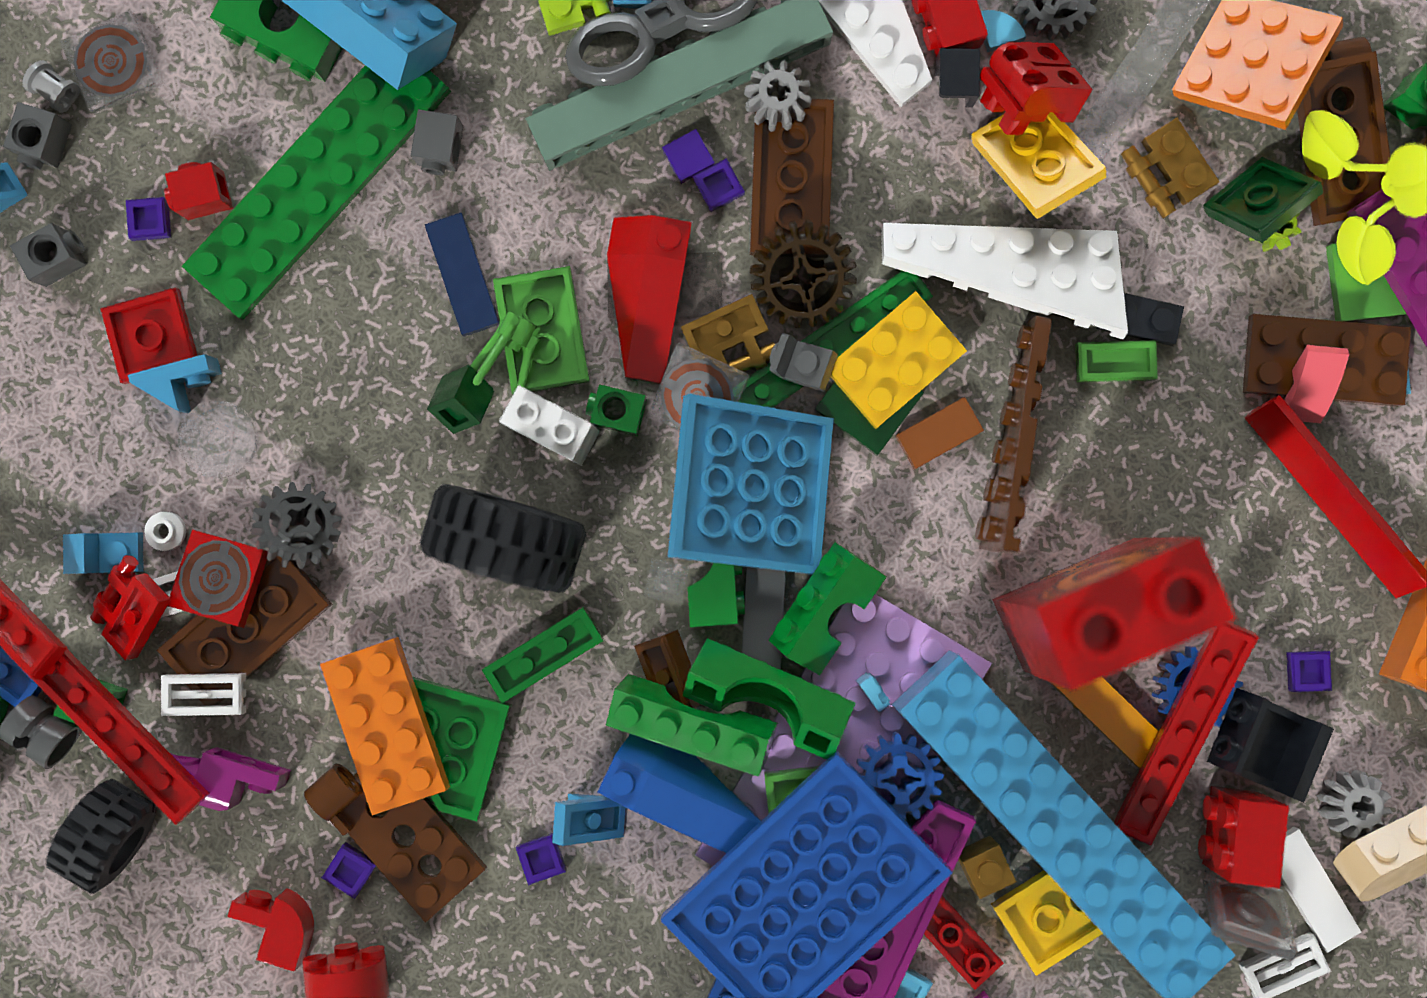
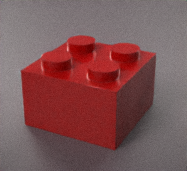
M1211 786L1210 796H1205L1202 806L1203 816L1207 820L1206 834L1201 835L1198 842V854L1200 859H1203L1202 864L1230 883L1280 889L1289 806L1257 791Z

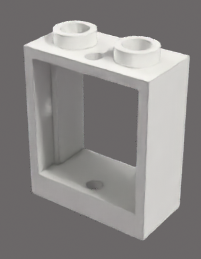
M519 385L499 421L512 430L581 466L600 432L588 421Z

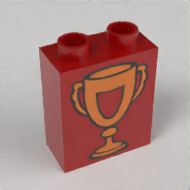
M1201 537L1133 538L992 599L1023 671L1071 691L1237 620Z

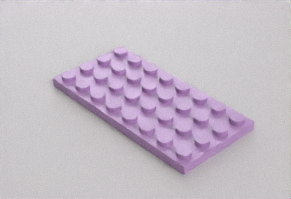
M875 594L865 610L853 603L841 605L829 625L828 631L842 644L820 676L804 668L799 677L856 702L836 750L858 773H863L864 769L857 765L856 760L868 759L869 755L864 748L866 744L874 749L879 747L877 736L881 735L887 742H891L893 732H898L903 742H905L909 734L917 737L916 747L925 742L891 704L949 650L960 655L982 680L992 663ZM866 672L874 676L885 695L890 699V705L880 713L855 681ZM779 712L773 720L778 724L770 753L759 777L743 772L732 790L761 821L768 815L764 772L820 766L826 761V759L793 745L791 728ZM930 748L928 754L926 755L927 757L930 755H936L938 757V755L932 748ZM906 751L908 763L911 766L918 765L923 767L916 755ZM888 754L884 755L875 767H881L888 759ZM898 768L896 776L890 778L896 785H900L901 778L907 777V775L901 768ZM874 787L883 799L892 802L890 792L886 788L879 789ZM917 787L909 796L910 799H912L915 796L919 787ZM701 843L695 856L714 866L726 853Z

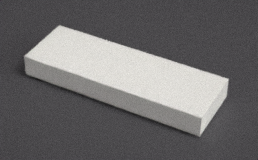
M1292 827L1287 830L1281 881L1315 935L1321 948L1326 952H1330L1361 933V930L1300 829Z

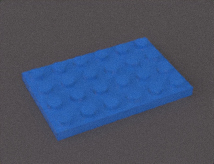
M836 750L833 756L823 762L661 915L660 921L735 998H817L952 874V870Z

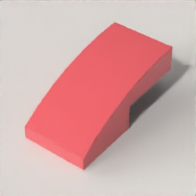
M1307 345L1292 370L1294 384L1284 399L1302 422L1321 423L1338 391L1349 357L1347 348Z

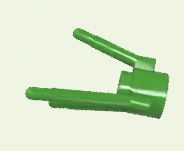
M508 311L494 335L470 365L476 372L478 371L473 379V384L479 385L505 346L518 353L521 347L524 346L525 351L518 385L525 388L533 351L539 341V338L532 335L537 326Z

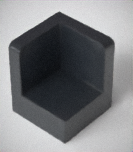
M940 48L935 59V76H939V97L965 98V107L974 106L979 98L980 49Z

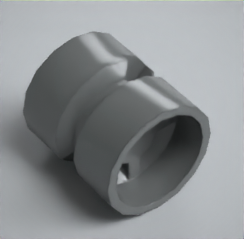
M31 695L22 700L7 715L0 726V738L17 750L27 748L26 756L47 770L55 766L67 755L82 730L73 722L53 716L55 709L37 696Z

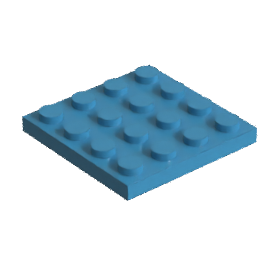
M694 394L684 395L668 557L813 575L822 558L834 418Z

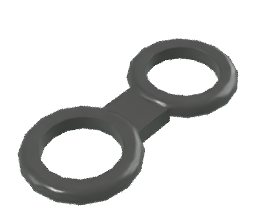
M655 0L635 10L636 15L622 12L608 13L596 17L578 28L569 40L565 54L568 69L579 81L593 86H614L631 80L647 67L654 56L656 44L685 29L712 32L734 26L749 16L758 0H737L728 8L715 13L693 11L685 5L686 0ZM614 31H625L639 38L638 48L633 55L620 64L598 68L588 65L582 60L584 50L590 42L600 35Z

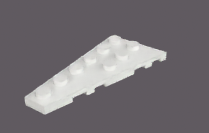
M819 0L826 17L900 107L931 84V74L902 0Z
M883 223V265L924 278H929L932 275L954 282L953 287L966 291L968 287L988 292V298L1046 316L1055 313L1074 319L1075 325L1087 329L1090 325L1109 330L1110 336L1124 339L1128 332L1117 231Z

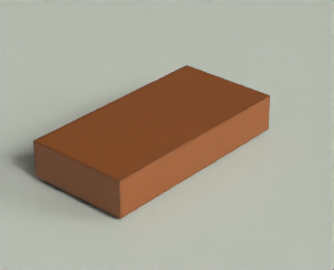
M963 397L895 435L912 467L917 469L983 432L984 429L968 401Z

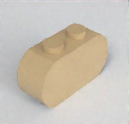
M1427 805L1353 841L1336 856L1333 862L1334 866L1360 901L1376 899L1427 873Z

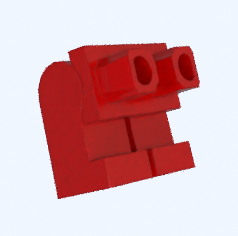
M1005 43L995 50L989 61L990 67H983L980 73V79L986 85L980 102L991 112L1006 111L999 123V127L1007 135H1023L1030 122H1044L1049 112H1053L1061 122L1073 123L1093 90L1076 68L1071 67V62L1055 43Z

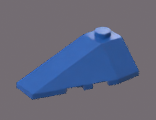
M629 734L615 754L597 792L633 812L725 853L730 851L761 821L733 791H730L712 773V770L706 763L702 762L697 756Z

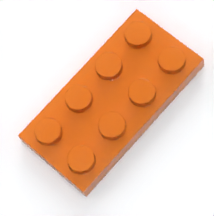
M399 637L320 664L372 815L444 792L450 788Z

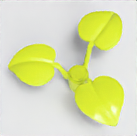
M1323 110L1312 111L1305 120L1302 153L1307 167L1314 175L1323 179H1333L1341 174L1343 167L1348 171L1385 172V176L1381 181V187L1383 192L1391 197V200L1370 214L1367 221L1359 216L1347 218L1342 223L1337 235V251L1343 266L1358 282L1370 285L1390 270L1396 254V246L1392 235L1385 227L1375 225L1377 219L1394 206L1402 214L1409 217H1419L1427 214V147L1421 144H1407L1399 147L1394 151L1387 164L1354 163L1350 159L1356 155L1359 143L1351 126L1342 118Z

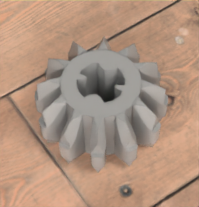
M785 60L781 61L779 70H774L773 65L767 61L764 64V74L755 70L751 73L753 84L746 85L744 95L750 98L746 102L745 108L747 112H756L754 117L756 125L763 123L767 119L769 120L768 129L771 132L775 131L777 122H781L785 130L788 131L792 127V118L800 122L804 119L805 112L803 108L810 107L812 98L806 94L811 86L809 80H799L802 73L800 67L793 69L789 73L787 72V62ZM777 91L779 96H785L784 101H778V98L771 96V93Z
M1352 770L1351 774L1345 771H1336L1337 782L1330 779L1323 780L1325 786L1330 790L1329 794L1321 793L1317 795L1319 800L1328 804L1318 811L1322 817L1329 819L1328 827L1335 832H1342L1343 836L1350 839H1357L1358 835L1365 836L1373 832V826L1378 829L1384 827L1385 824L1381 820L1382 816L1393 814L1390 808L1384 806V803L1392 796L1387 791L1381 790L1382 782L1378 778L1368 777L1365 772L1360 770ZM1353 802H1358L1357 807H1352Z

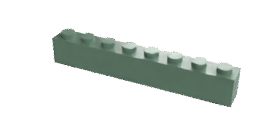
M781 0V4L768 10L766 7L757 8L745 20L734 26L720 31H712L710 36L695 41V39L686 40L677 45L674 52L661 58L659 55H654L647 67L631 80L614 86H596L591 89L588 87L579 88L570 93L567 97L568 99L556 105L547 103L533 110L532 115L525 119L548 170H553L751 81V73L754 70L764 74V64L767 61L773 65L775 70L779 68L783 60L788 64L830 45L833 30L819 0Z

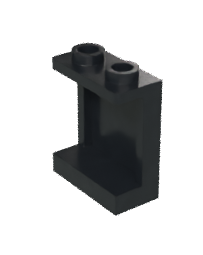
M1236 688L1206 762L1304 803L1334 728L1294 713L1270 702L1267 698Z

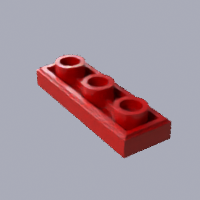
M942 895L924 935L971 987L976 990L1004 963ZM949 927L955 928V933L951 937L943 936L945 929Z

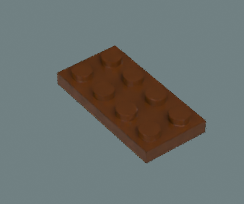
M777 97L778 101H784V98ZM812 99L810 107L803 108L805 112L804 119L800 122L792 118V127L788 131L785 130L781 122H777L776 129L772 132L768 129L769 120L766 119L759 125L755 123L750 255H753L755 250H762L768 253V250L762 244V239L767 236L774 242H777L778 239L774 231L776 227L780 226L785 235L791 234L789 227L791 221H796L798 232L804 231L806 220L813 222V233H817L819 227L822 224H826L829 228L826 239L829 238L834 99ZM803 245L807 257L828 258L829 254L824 250L812 245ZM792 247L784 251L780 256L793 257Z
M1251 314L1248 318L1243 393L1286 397L1294 384L1292 370L1307 345L1347 348L1349 352L1346 368L1333 401L1394 407L1404 406L1411 327Z
M277 555L273 560L266 561L245 628L196 615L158 648L157 651L176 674L246 673L247 680L333 604L302 569H299L295 560H290L285 568L282 567V557ZM186 683L190 690L233 689V683ZM204 698L199 700L204 706L218 705L225 698Z

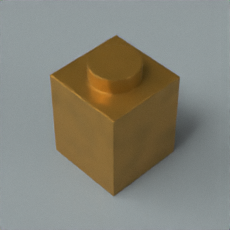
M991 836L963 848L958 860L971 888L979 899L1016 883L999 844Z

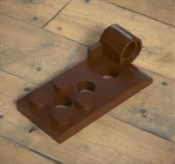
M1363 36L1335 41L1297 109L1301 141L1305 120L1309 113L1316 110L1327 111L1346 121L1357 136L1359 148L1356 155L1350 159L1352 162L1360 164H1387L1390 159L1377 53L1376 51L1372 52L1369 41ZM1336 89L1341 90L1347 98L1346 107L1342 111L1335 109L1331 102V96ZM1305 163L1306 176L1321 182L1324 192L1310 204L1313 226L1344 221L1349 218L1347 215L1348 211L1382 189L1381 181L1385 176V172L1355 171L1358 178L1357 184L1354 189L1349 190L1342 182V176L1346 170L1344 167L1338 177L1323 179L1314 175Z
M337 763L304 791V797L313 811L321 818L330 821L342 836L348 833L425 923L487 868L484 862L427 797L390 809L384 816L372 815L358 773L353 775L348 769ZM408 825L414 830L415 841L413 844L404 846L396 841L394 833L397 826ZM428 854L436 856L441 862L440 873L436 875L424 873L420 866L421 858Z

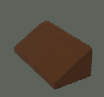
M678 629L634 646L647 680L664 685L667 692L684 705L694 709L701 705L683 697L688 673L692 665Z

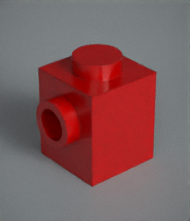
M198 162L184 163L177 167V171L165 173L168 188L164 189L167 204L172 211L185 219L192 220L233 209L224 171L212 162L204 164Z

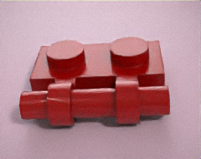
M125 555L120 564L113 566L107 577L109 583L105 591L99 592L93 602L94 611L90 616L91 620L97 624H105L107 622L101 635L125 661L138 658L171 601V598L147 573L136 575L134 571L139 561L130 555Z

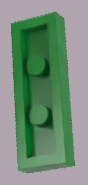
M582 607L483 668L482 672L501 703H504L605 639L586 608Z

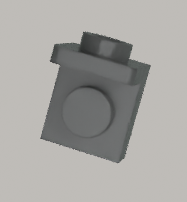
M782 333L779 343L774 345L770 354V371L782 380L825 392L838 354L830 349L797 341L791 335Z

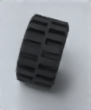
M115 779L102 782L78 802L61 824L49 847L46 867L90 894L100 891L125 869L142 846L153 825L157 809L156 805Z

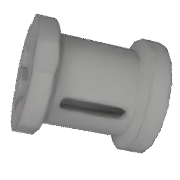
M44 60L32 64L23 77L22 83L25 90L41 95L59 113L68 111L80 94L79 85L70 79L65 80L53 71L52 65Z

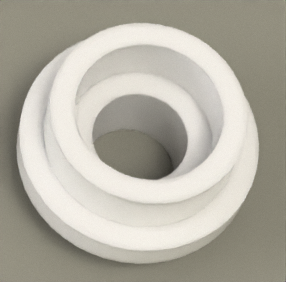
M159 512L151 516L147 521L144 530L145 538L149 545L156 550H174L184 541L186 527L183 520L177 514ZM163 524L169 529L168 536L164 539L159 535V528Z

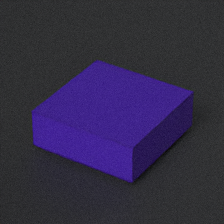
M697 129L662 147V151L680 184L692 179L693 175L715 164Z
M727 158L692 176L710 213L745 195V191Z
M165 197L125 200L128 239L139 241L171 238L169 206Z
M1330 651L1286 652L1288 691H1332Z
M553 833L516 846L528 885L565 873L567 870L559 845L552 843Z
M345 842L321 878L355 899L373 873L376 865L367 855Z

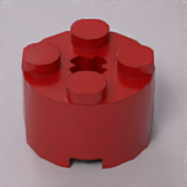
M357 942L344 943L334 946V953L328 955L313 954L303 958L305 998L389 997L387 962L383 945L370 946L359 950Z

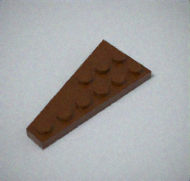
M1035 316L1028 321L1027 325H1022L1018 333L1016 347L1022 349L1019 364L1013 363L1009 374L1008 386L1014 387L1011 402L1005 401L1000 415V424L1005 425L1003 439L996 440L992 452V462L997 463L994 479L988 478L984 489L983 500L988 501L989 504L986 517L980 516L976 526L975 539L981 540L979 549L992 552L1020 553L1021 538L1013 537L1014 528L1018 526L1020 519L1022 520L1025 516L1026 503L1024 502V497L1019 495L1020 487H1026L1031 473L1038 419L1030 417V413L1041 399L1043 385H1040V381H1036L1035 378L1036 372L1041 373L1046 362L1052 321L1049 318Z

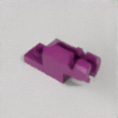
M219 747L203 752L201 758L179 756L170 753L210 793L199 805L216 811L229 810L238 805L246 783H249L248 788L252 791L271 794L272 791H277L287 785L291 772L290 769Z

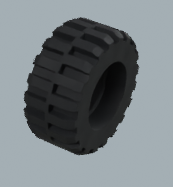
M442 484L434 492L420 539V546L426 556L464 571L525 588L563 593L572 584L585 541L586 531L584 525L577 521L539 508L472 489Z

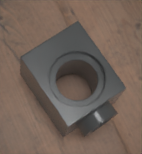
M18 102L3 147L17 154L16 161L28 167L42 170L43 164L58 168L72 124L55 113ZM42 133L41 140L34 146L35 138Z
M418 109L410 156L418 166H421L423 172L441 176L445 175V170L457 171L464 127L458 116Z
M53 223L10 245L27 279L45 287L87 265L81 255V252L85 251L84 245L76 233L72 230L63 229ZM57 246L55 258L49 261L50 251Z

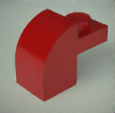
M288 888L275 897L274 901L270 893L262 890H249L248 893L244 892L232 901L227 917L265 928L256 960L295 972L303 964V958L308 954L314 934V918L307 902L298 893Z

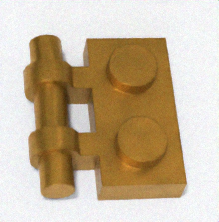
M1178 118L1173 119L1141 141L1149 153L1148 155L1142 157L1135 145L1121 153V156L1128 165L1125 170L1131 179L1136 177L1148 195L1145 200L1150 208L1155 206L1163 219L1177 210L1169 196L1175 193L1184 206L1220 182ZM1155 164L1168 182L1164 186L1160 185L1150 170V167Z
M753 294L681 326L695 360L705 361L712 358L714 364L725 372L730 382L735 381V376L754 367L756 370L766 367V362L770 361V354L775 345L774 341L760 348L757 344L755 337L769 330ZM744 343L748 353L727 362L723 352Z

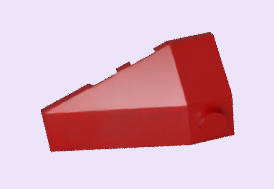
M656 215L613 218L607 261L625 378L663 385L692 222Z

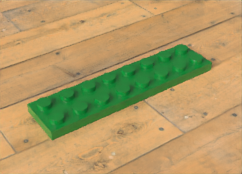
M365 65L181 267L239 319L244 320L412 136L415 131L418 109L434 111L451 93V90L430 70L397 90Z

